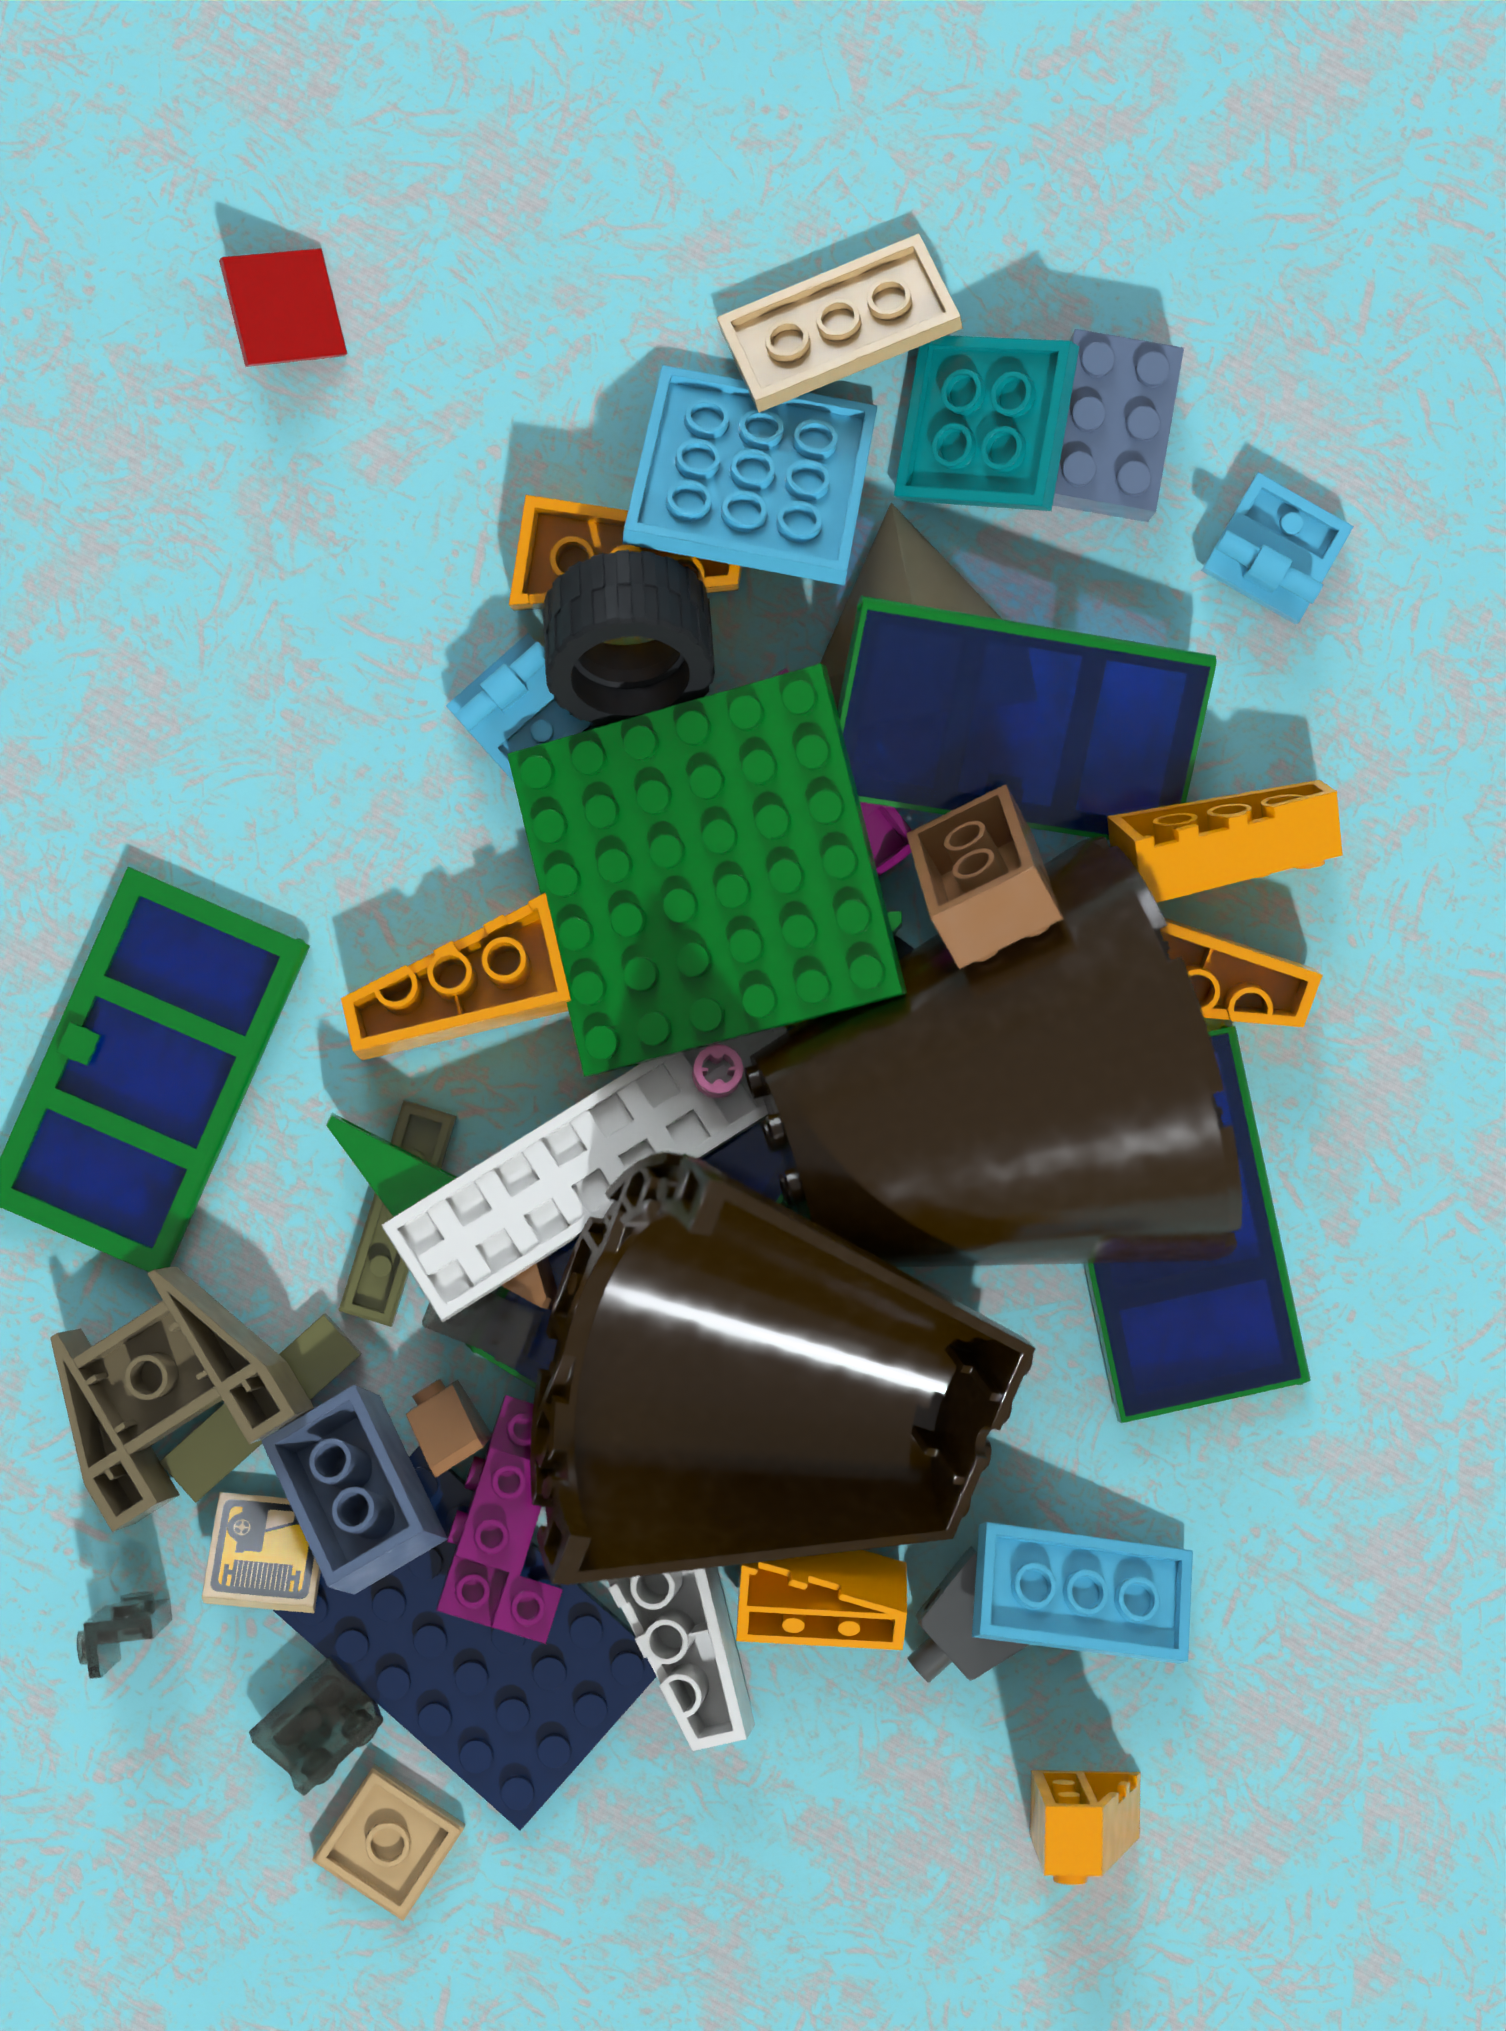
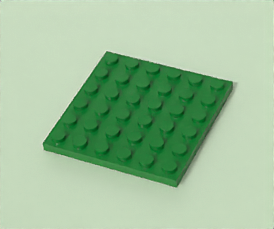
M819 663L507 754L540 894L546 892L571 997V1001L566 1003L584 1077L595 1076L907 994L826 665Z

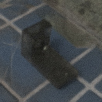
M490 1292L443 1323L429 1302L422 1325L440 1334L495 1354L494 1360L515 1368L525 1365L544 1313Z

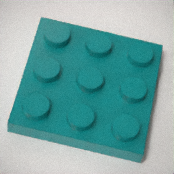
M949 335L919 346L894 496L902 501L1052 511L1079 346L1067 340Z

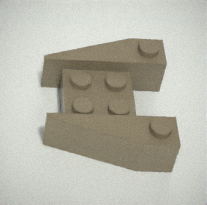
M177 1266L154 1269L149 1272L148 1276L163 1300L95 1345L91 1346L81 1328L59 1332L50 1337L83 1482L112 1532L136 1524L180 1495L166 1470L159 1463L160 1460L151 1446L218 1402L224 1401L249 1444L263 1440L314 1409L313 1404L287 1361Z

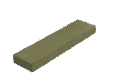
M403 1100L391 1143L442 1168L457 1116ZM375 1193L339 1311L392 1327L410 1271L382 1228V1224L394 1217Z
M325 1313L279 1355L287 1361L308 1398L311 1400L362 1353ZM224 1403L159 1463L196 1503L255 1451L262 1442L248 1443Z

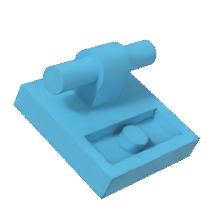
M1258 472L1201 571L1296 625L1300 622L1309 604H1313L1324 585L1322 582L1354 526Z
M529 633L446 705L512 781L513 777L507 756L508 753L581 733L593 726L586 720H579L570 715L568 710L561 708L555 702L554 695L549 692L546 684L545 649Z

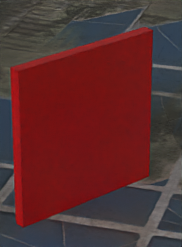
M321 248L229 256L219 259L245 367L344 357L347 355Z

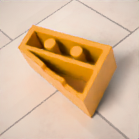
M865 1550L740 1564L736 1641L903 1650L907 1619L906 1562Z
M1031 1770L1030 1838L1044 1876H1053V1881L1060 1884L1087 1883L1088 1876L1102 1877L1140 1838L1141 1772Z

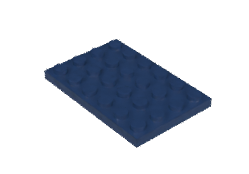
M419 1445L409 1458L448 1538L456 1511L467 1512L473 1491L464 1488L465 1481L451 1468L435 1477ZM447 1540L355 1595L329 1588L322 1573H320L315 1613L273 1610L520 1831L657 1677L647 1657H643L635 1641L636 1636L633 1630L581 1584H551L543 1563L540 1548L532 1540L520 1576L563 1589L546 1644L435 1610L456 1547L455 1544L449 1543Z

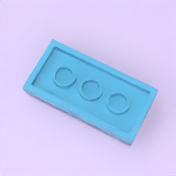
M990 1522L979 1525L972 1637L1177 1664L1188 1662L1193 1550Z

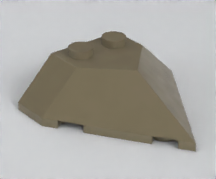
M890 503L820 662L827 667L837 709L860 596L1002 619L892 503ZM879 622L858 731L875 728L876 723L947 711L962 635ZM987 640L973 706L981 705L982 709L1036 700L1027 646Z

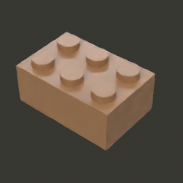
M1006 784L906 833L930 918L959 969L973 962L987 960L994 956L999 949L1024 937L1039 935L1047 930L1051 924L1063 919L1034 835Z

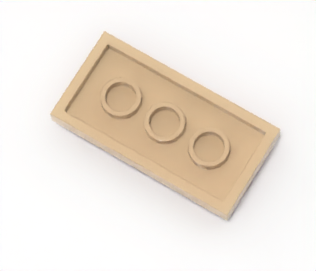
M920 234L906 238L717 317L720 331L758 413L963 329L961 316Z

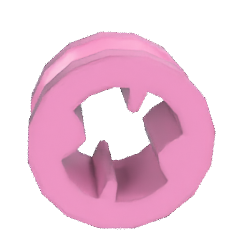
M715 1044L707 1046L699 1052L694 1061L692 1071L694 1085L699 1092L710 1098L719 1099L729 1096L736 1091L741 1082L744 1069L742 1060L735 1050L726 1045ZM724 1059L731 1065L728 1068L727 1075L733 1076L732 1079L727 1083L717 1079L711 1084L704 1077L707 1076L708 1068L702 1066L708 1060L718 1064Z

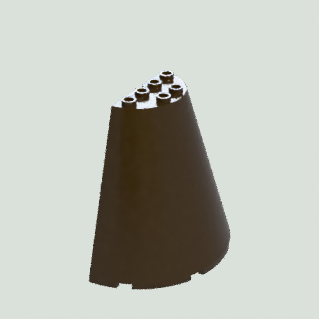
M1103 836L1084 839L1044 864L1063 919L1051 924L1041 934L1024 937L999 949L994 956L987 960L973 962L959 969L938 933L899 959L907 994L805 1020L749 1056L752 1065L744 1067L746 1081L753 1099L763 1097L768 1111L766 1120L761 1121L767 1147L770 1153L780 1150L786 1170H783V1173L777 1176L787 1207L796 1204L798 1214L895 1267L1214 1261L1232 1254L1237 1247L1233 1231L1241 1229L1242 1188L1233 1125L1224 1127L1221 1119L1223 1110L1221 1106H1217L1214 1097L1215 1093L1222 1092L1225 1089L1208 1028L1182 957L1173 960L1169 958L1167 951L1170 947L1168 941L1164 942L1160 931L1161 928H1165L1168 925L1152 893L1124 852L1117 845L1109 847L1107 839Z
M660 1152L637 1161L624 1171L605 1192L609 1200H614L603 1219L589 1217L573 1248L556 1293L546 1329L548 1338L557 1340L553 1361H550L548 1369L538 1368L530 1446L532 1505L543 1506L546 1509L547 1526H540L537 1539L551 1584H580L953 1539L962 1518L967 1515L970 1509L971 1496L981 1473L988 1467L991 1460L992 1450L987 1436L992 1429L1001 1430L1002 1425L1009 1419L1012 1411V1402L1023 1377L1031 1369L1033 1354L1036 1348L1021 1335L702 1160L689 1155Z

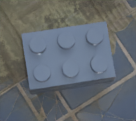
M1074 329L1070 341L1079 346V353L1052 506L1149 522L1157 509L1184 348Z
M354 1384L261 1440L329 1588L355 1595L448 1539L380 1395Z

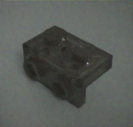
M151 1591L125 1594L120 1596L121 1602L103 1606L83 1623L84 1630L78 1631L77 1654L80 1664L88 1665L89 1679L102 1678L121 1660L120 1642L153 1639L173 1620L170 1598L154 1600V1592Z
M329 1656L249 1731L252 1743L288 1772L294 1789L302 1796H305L316 1785H321L330 1779L336 1771L338 1764L353 1750L364 1746L374 1737L378 1727L383 1723V1717L378 1704L367 1695L341 1665Z

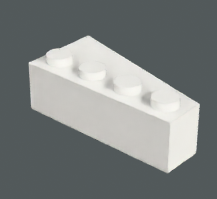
M717 1567L607 1580L609 1584L608 1589L617 1607H621L636 1636L635 1641L643 1657H647L660 1682L659 1687L692 1751L746 1740L754 1728L755 1722Z

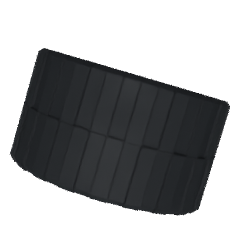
M622 550L609 554L602 553L591 556L590 559L577 562L569 567L567 572L555 579L553 587L547 591L543 609L546 684L549 692L554 695L555 702L561 708L568 710L570 715L601 727L702 698L708 694L709 686L713 683L715 675L710 599L707 597V589L704 583L697 579L696 573L689 567L682 566L677 560L670 557L655 555L653 552H629V550ZM622 637L654 639L634 645L604 643L605 641Z

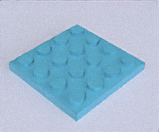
M662 365L625 522L622 544L845 586L878 406L806 393L758 413L744 380Z

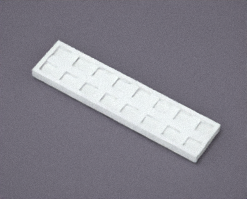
M782 1026L717 1044L726 1045L735 1050L740 1056L744 1068L752 1065L749 1056L788 1031ZM707 1046L640 1063L382 1224V1228L443 1323L579 1237L589 1217L603 1219L614 1201L609 1200L605 1192L624 1171L637 1161L660 1152L687 1154L701 1160L764 1120L768 1116V1111L763 1097L753 1099L746 1081L744 1069L741 1082L736 1091L727 1097L716 1099L707 1097L699 1092L692 1078L694 1061L699 1052ZM724 1059L718 1064L708 1060L702 1066L708 1068L707 1076L704 1077L711 1084L717 1079L727 1083L733 1077L727 1075L728 1068L731 1065Z

